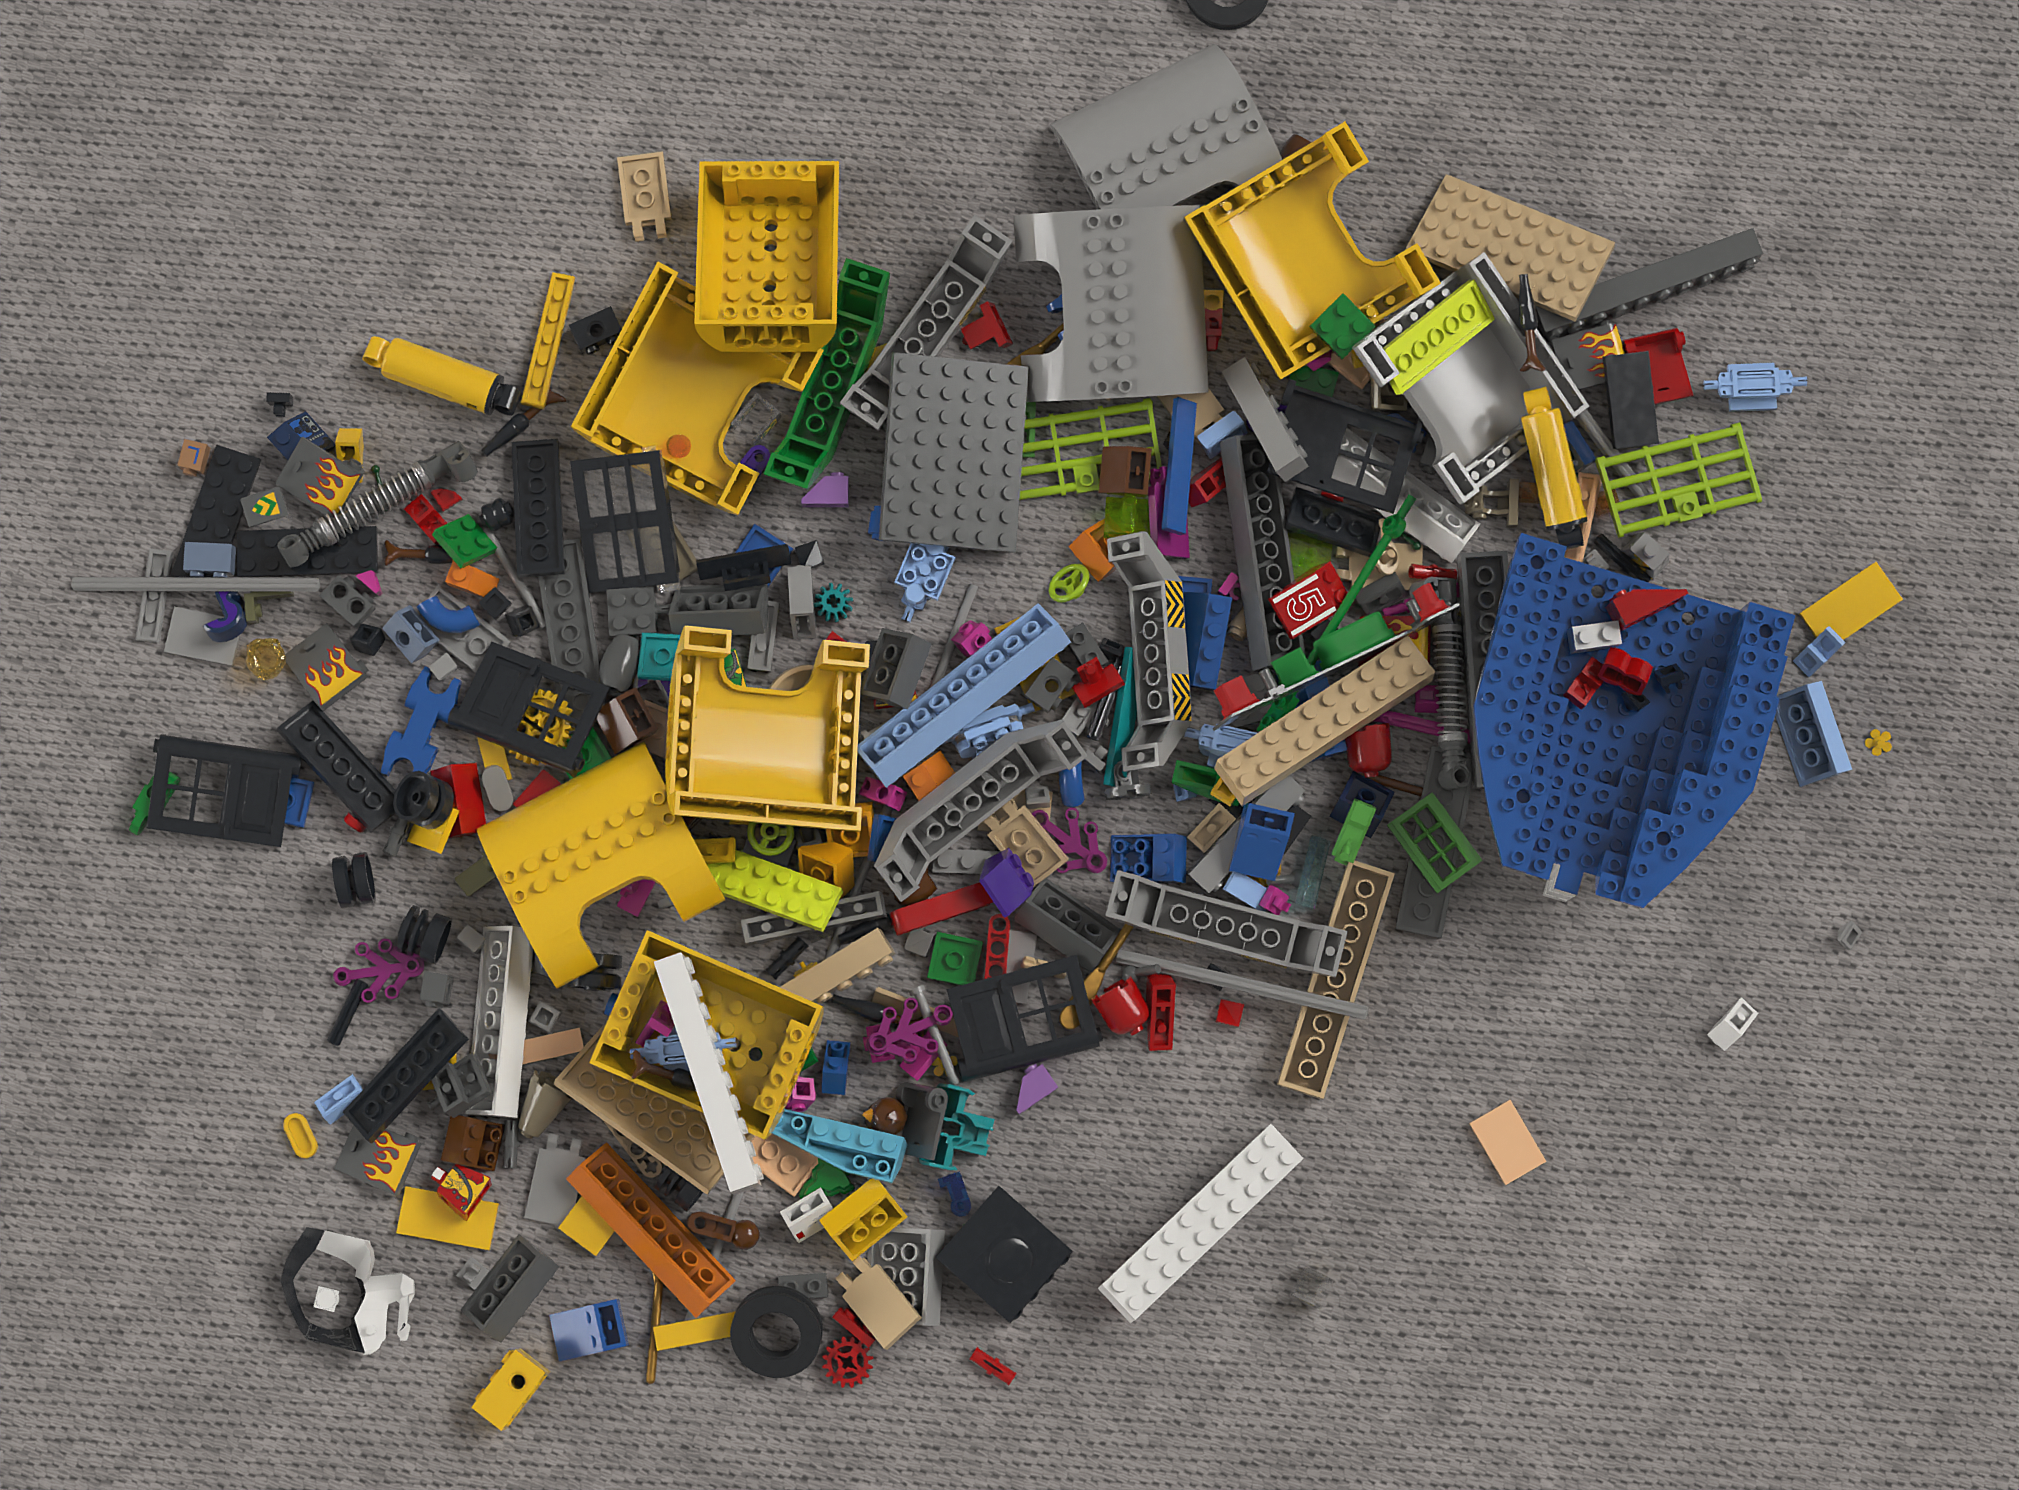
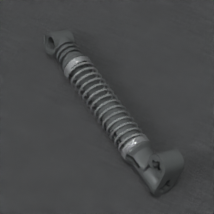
M457 441L430 458L410 465L411 469L406 470L404 468V473L400 474L398 472V476L395 478L391 476L392 480L388 482L385 480V484L382 486L378 483L379 487L376 489L372 487L370 493L365 491L368 498L363 500L361 495H359L361 502L356 503L352 499L354 506L350 507L346 502L347 510L344 511L339 506L341 513L337 515L335 510H333L332 512L335 517L332 519L326 514L327 522L323 517L313 522V526L310 527L311 530L306 529L305 534L301 532L300 537L296 534L285 536L278 542L277 546L287 565L296 567L303 564L309 557V551L313 553L314 548L316 550L320 549L319 545L321 547H329L337 543V541L339 542L338 534L343 538L346 537L344 530L352 534L351 526L359 530L358 522L365 526L364 518L371 523V515L378 519L377 511L384 515L386 509L391 511L392 506L398 507V502L403 504L405 498L410 500V495L417 496V491L423 492V488L427 490L435 485L436 480L448 473H451L459 482H467L477 475L478 470L468 450L460 441Z
M1429 577L1412 583L1410 587V597L1415 599L1412 592L1424 584L1431 583L1439 600H1444L1446 605L1450 607L1457 604L1456 579ZM1458 607L1432 624V634L1436 638V642H1433L1436 645V649L1433 651L1437 652V656L1433 658L1437 660V664L1434 667H1437L1438 670L1435 672L1438 675V679H1435V682H1438L1439 685L1435 689H1442L1441 694L1435 695L1436 697H1442V701H1437L1436 704H1443V708L1436 711L1443 712V716H1438L1437 719H1443L1444 723L1437 725L1438 727H1444V731H1438L1437 733L1443 734L1438 736V746L1442 749V752H1445L1442 754V758H1445L1442 760V764L1445 765L1442 766L1443 769L1439 773L1438 780L1441 787L1445 790L1466 787L1471 781L1470 770L1463 764L1466 760L1462 758L1465 757V753L1462 752L1465 751V747L1468 745V734L1461 732L1467 729V726L1463 725L1467 719L1461 717L1466 714V711L1462 710L1466 704L1460 701L1465 700L1466 697L1461 695L1465 692V689L1460 687L1465 682L1461 680L1464 677V674L1461 673L1464 669L1461 663L1464 660L1460 658L1463 655V652L1460 650L1463 644L1459 643V641L1463 637L1459 635L1462 633V626L1458 620Z

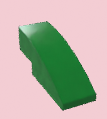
M1180 760L1176 761L1172 784L1203 797L1222 802L1210 794L1220 779L1214 768ZM1235 799L1232 805L1238 807V800Z

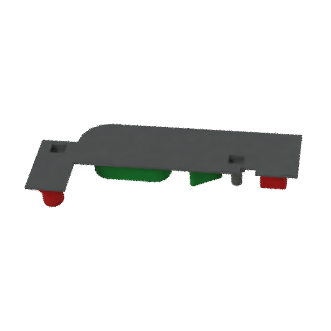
M1431 583L1424 584L1412 592L1415 599L1406 603L1415 621L1410 625L1412 629L1399 635L1394 634L1392 628L1389 629L1381 613L1377 611L1313 643V647L1321 660L1319 664L1322 668L1321 672L1316 671L1314 665L1310 666L1301 647L1271 662L1280 682L1278 683L1279 686H1277L1269 668L1260 671L1259 674L1268 690L1263 694L1265 698L1262 700L1257 699L1254 693H1250L1242 675L1220 685L1214 692L1223 708L1221 712L1224 718L1223 721L1212 728L1213 731L1381 652L1407 635L1409 636L1439 621L1460 606L1459 603L1451 607L1447 606L1444 600H1439Z

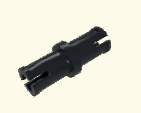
M798 936L785 951L781 950L779 952L780 956L765 970L777 980L790 965L793 966L796 963L795 960L809 945Z

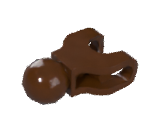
M694 1212L687 1219V1227L691 1232L731 1242L736 1248L741 1250L753 1248L760 1237L757 1225L750 1220L735 1221L705 1212ZM698 1217H702L705 1221V1225L701 1229L695 1226L694 1221Z

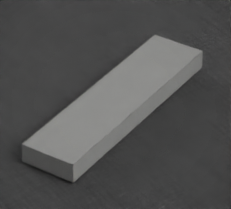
M149 548L145 577H170L173 551ZM167 591L142 592L136 641L160 644Z

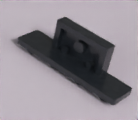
M788 544L696 560L699 579L707 580L722 577L725 591L771 583L769 568L791 564Z

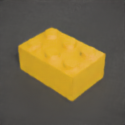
M870 1179L819 1221L849 1259L854 1261L908 1216L879 1180Z

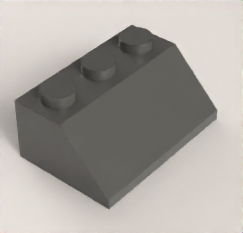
M882 628L869 663V668H867L860 688V695L894 707L908 709L932 643L914 634Z

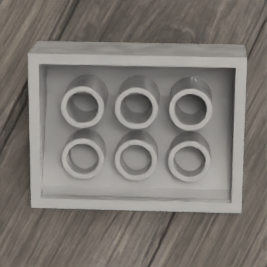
M894 1228L868 1249L867 1261L872 1267L875 1264L880 1265L922 1317L915 1325L940 1326L943 1264L936 1256L944 1248L945 1230Z

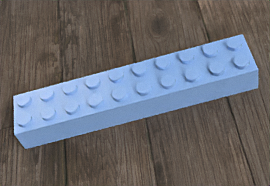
M1039 603L910 703L908 709L901 710L859 743L857 753L887 788L909 769L916 766L923 758L934 752L937 747L950 739L965 725L969 724L979 714L987 710L993 703L1006 695L1021 681H1024L1035 670L1043 666L1054 655L1061 652L1071 641L1048 612Z

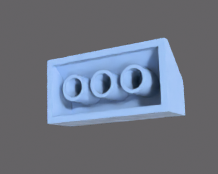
M1822 681L1806 684L1776 696L1780 700L1775 717L1800 787L1852 770Z

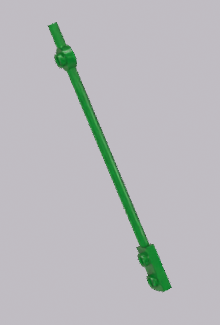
M1408 494L1397 514L1388 516L1384 520L1382 526L1384 535L1320 638L1336 631L1390 541L1398 538L1406 528V521L1404 519L1416 501V498ZM1313 648L1307 658L1310 666L1315 665L1319 658L1315 648ZM1297 692L1274 702L1266 715L1261 719L1260 725L1256 730L1258 732L1262 731L1294 710L1300 701L1295 697Z

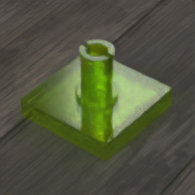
M1125 495L1123 498L1106 497L1104 538H1114L1142 531L1147 532L1150 536L1148 499H1137L1133 495Z
M1288 533L1294 580L1312 567L1331 561L1332 544L1302 534Z

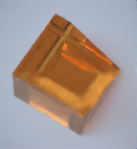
M1519 483V503L1540 504L1536 483Z
M1613 489L1612 493L1615 503H1618L1620 501L1617 492ZM1604 491L1599 492L1595 508L1597 518L1611 514Z

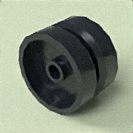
M413 771L406 775L398 784L393 801L395 813L399 818L428 830L436 829L450 815L454 801L453 789L448 782L421 771Z
M366 852L354 854L351 863L346 856L333 858V882L340 907L342 909L354 907L356 894L359 902L363 905L375 903L376 891L368 854Z
M593 953L599 967L569 982V987L580 988L588 991L620 990L621 977L617 974L607 973V971L621 969L622 956Z

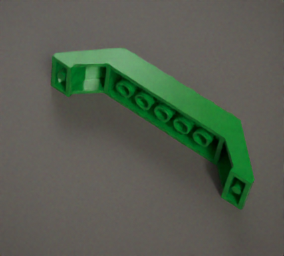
M846 258L838 278L837 325L835 334L821 348L824 351L804 387L786 437L775 452L771 453L764 475L808 490L833 459L851 412L842 406L840 402L851 386L866 373L882 331L890 272Z

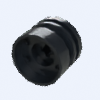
M412 905L401 923L396 951L404 953L408 948L407 955L413 956L417 949L421 948L420 959L436 965L447 942L452 918L436 913L429 922V911L423 909L420 914V907Z
M666 1165L662 1169L654 1187L661 1191L668 1184L669 1186L664 1193L666 1197L675 1190L679 1192L674 1203L686 1212L692 1208L703 1194V1191Z

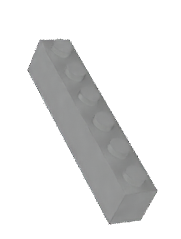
M1243 357L1222 371L1277 474L1286 482L1309 467L1304 459L1307 457L1306 452L1301 445L1297 446L1295 442L1298 440L1296 434L1291 428L1288 429L1286 426L1289 423L1288 419L1282 411L1279 412L1277 410L1280 405L1276 398L1268 393L1271 390L1264 378L1260 379L1259 375L1262 372L1255 362L1250 363L1246 357Z
M1289 775L1257 796L1252 804L1287 811L1292 805L1296 807L1303 800L1304 796L1302 794L1306 790ZM1242 813L1186 872L1207 893L1211 891L1215 893L1223 885L1222 879L1227 874H1232L1229 868Z
M877 891L840 899L825 930L887 917L883 894ZM774 914L741 920L744 940L749 946L818 931Z

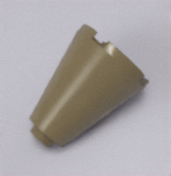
M537 1070L533 1072L518 1127L521 1129L520 1133L530 1139L539 1137L573 1099L554 1085L556 1076L541 1071L539 1075Z

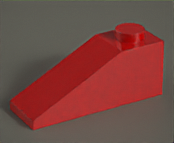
M1222 457L1190 479L1188 503L1191 507L1208 502L1226 487Z
M1168 974L1147 976L1146 1004L1149 1008V1017L1147 1019L1149 1051L1172 1050L1176 984L1172 976Z

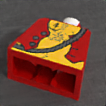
M455 1164L449 1173L437 1167L431 1176L432 1180L441 1184L437 1189L438 1197L465 1221L469 1219L492 1186L490 1177L459 1164Z

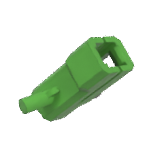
M1354 798L1331 853L1335 856V861L1347 865L1348 862L1354 863L1375 814V806Z

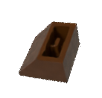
M1133 446L1102 447L1098 493L1145 498L1148 495L1152 448Z
M636 687L602 706L596 718L614 754L654 735L658 730L657 724Z
M460 1115L455 1118L450 1116L441 1160L495 1171L505 1125Z

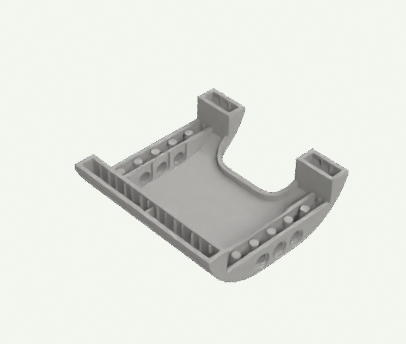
M1215 44L1050 124L1059 144H1063L1097 210L1177 206L1218 185L1230 184L1238 187L1282 160L1276 144L1241 77L1226 54Z
M1200 205L1013 215L1016 262H1047L1058 271L1062 283L1064 333L1061 343L1051 353L1021 355V366L1029 367L1026 402L1146 397L1209 392L1202 247L1184 219L1185 216L1200 208Z
M1485 252L1441 280V284L1413 300L1352 347L1378 387L1384 386L1400 373L1383 347L1465 282L1475 279L1495 320L1403 393L1435 442L1436 458L1432 464L1459 504L1465 503L1478 493L1480 486L1528 450L1521 421L1522 416L1528 415L1523 392L1547 387L1552 409L1560 408L1563 423L1575 418L1589 407L1537 328L1534 330L1536 354L1546 370L1538 371L1531 368L1526 372L1520 371L1527 358L1525 331L1519 326V302Z

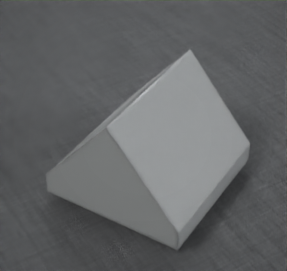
M1048 786L1025 788L1027 809L1050 807Z

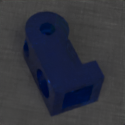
M960 1171L938 1178L940 1188L945 1186L948 1188L952 1200L951 1211L953 1214L959 1217L967 1215L971 1210V1202Z

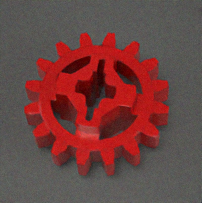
M843 1336L842 1343L834 1340V1348L826 1347L829 1355L822 1356L823 1359L827 1360V1364L822 1365V1368L829 1369L825 1376H833V1384L840 1381L841 1388H844L846 1383H849L850 1387L854 1388L855 1381L860 1385L863 1384L862 1376L869 1378L870 1375L866 1370L873 1369V1366L868 1364V1361L874 1358L873 1356H867L870 1347L863 1349V1343L861 1341L858 1344L855 1343V1337L852 1336L850 1342H847L845 1336ZM843 1346L853 1347L850 1352L846 1353L838 1350ZM860 1352L864 1359L863 1367L858 1364L857 1360ZM838 1355L845 1358L852 1356V1363L857 1369L851 1366L844 1368V1362ZM832 1358L838 1361L839 1368L836 1372L832 1366ZM853 1371L858 1374L853 1378H843L846 1372Z

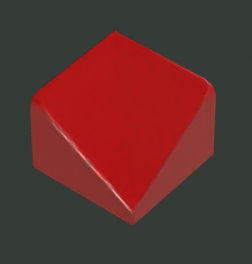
M1221 999L1215 1022L1238 1028L1244 1004Z

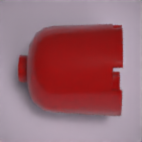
M1390 723L1365 725L1345 738L1348 749L1346 751L1349 767L1353 771L1364 773L1365 778L1379 776V771H1383L1390 766L1392 762Z
M1131 975L1125 981L1121 979L1105 988V993L1098 997L1096 995L1091 998L1113 1033L1123 1035L1130 1032L1131 1036L1144 1029L1142 1024L1149 1017V1008Z

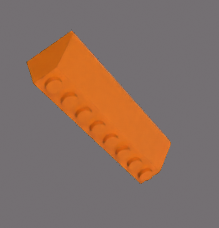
M607 1142L584 1160L566 1178L695 1318L704 1312L736 1281Z

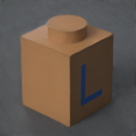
M184 439L177 466L183 470L185 475L196 477L197 473L204 475L211 448L207 444Z

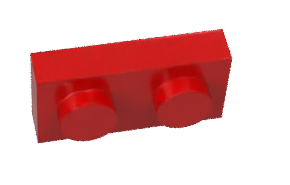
M840 1307L833 1315V1319L868 1348L876 1340L865 1324L856 1319L857 1315L851 1309Z

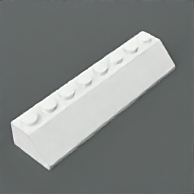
M1346 428L1340 449L1365 456L1368 443ZM1372 447L1370 459L1394 465V461ZM1338 454L1331 478L1356 486L1363 462ZM1367 464L1360 488L1385 495L1392 471ZM1407 471L1394 514H1397L1408 494L1415 497L1416 501L1404 519L1406 521L1404 531L1410 533L1421 544L1428 546L1442 559L1452 564L1480 526V523ZM1376 509V510H1378L1385 518H1387L1388 516L1393 515L1392 513H1388V512H1385V511Z
M488 926L483 927L485 942L481 948L471 1053L478 1056L493 1094L466 1110L465 1114L517 1118L533 948L522 927ZM489 1054L497 1055V1059H490Z

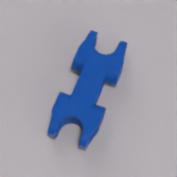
M425 666L416 681L412 684L405 701V707L414 710L404 734L395 730L391 734L385 748L381 768L382 774L389 776L395 763L403 759L411 761L414 768L413 771H421L426 774L429 772L438 753V747L429 744L432 737L430 733L432 728L436 727L438 720L448 724L450 711L454 705L458 704L459 691L462 685L461 680L454 678L444 693L434 694L429 690L428 685L432 671L429 667Z

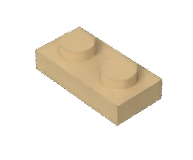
M1218 803L1187 838L1205 853L1236 818Z

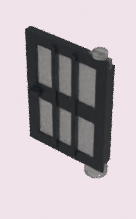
M656 446L642 447V452L570 461L589 593L602 592L609 589L657 585L658 592L681 589L680 568L662 451L656 450Z

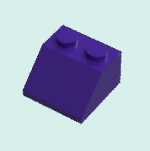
M1010 848L985 860L979 881L1005 918L1031 896L1034 880L1029 872H1025L1019 856L1013 854Z

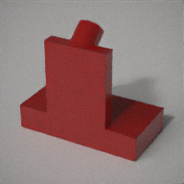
M987 301L979 305L984 316L961 328L964 335L962 343L968 345L971 350L992 338H995L999 347L1007 348L1013 345L1000 314L992 302Z
M1095 657L1076 668L1082 681L1072 688L1084 708L1124 686L1125 683L1113 664L1102 668L1098 658Z

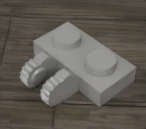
M1077 697L1061 719L1076 739L1083 729L1086 732L1088 731L1089 721L1093 718L1099 700L1084 708ZM1106 720L1104 727L1109 726L1110 720Z

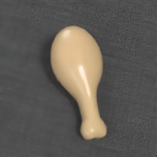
M1384 518L1379 520V526L1381 528V538L1384 535V533L1382 532V526L1385 520ZM1392 540L1376 564L1377 570L1382 575L1393 574L1399 564V553Z

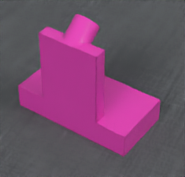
M642 879L625 886L619 893L622 897L617 907L638 917L656 882Z
M660 1000L635 1043L641 1045V1048H644L645 1041L651 1037L655 1030L668 1037L675 1026L666 1002Z
M929 1030L922 1038L932 1039ZM901 1040L894 1043V1045L901 1048H912L917 1052V1059L913 1064H906L902 1061L899 1065L916 1081L922 1077L939 1056L938 1052L929 1055L923 1048ZM934 1044L927 1045V1048L930 1050L936 1048ZM907 1053L905 1055L907 1059L914 1058V1055L912 1053Z

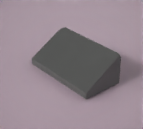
M1396 572L1362 588L1356 599L1365 615L1368 616L1407 597L1408 594Z

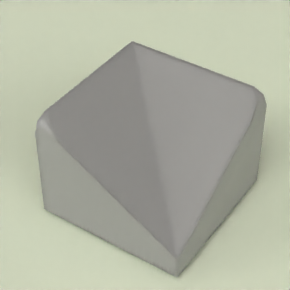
M445 653L432 663L429 668L439 681H443L458 669V665L448 653Z
M468 924L457 937L458 941L475 954L480 952L485 942V938Z
M920 929L911 931L904 949L926 958L934 935Z
M539 1001L528 1022L550 1033L562 1012Z

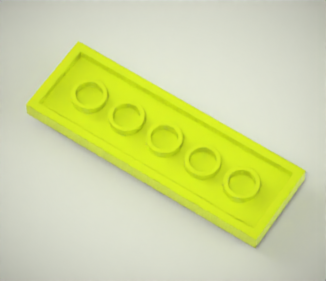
M1475 279L1465 282L1383 347L1400 373L1389 381L1396 395L1403 394L1495 320Z
M735 850V862L707 864L725 897L824 932L843 894L842 888L738 850Z

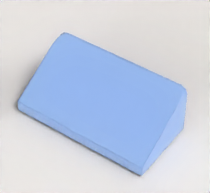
M1232 411L1199 434L1197 438L1209 459H1212L1221 452V441L1233 436L1246 435L1248 432L1244 421L1235 411Z
M352 1074L314 1103L323 1118L331 1125L344 1115L343 1111L362 1092L363 1088Z

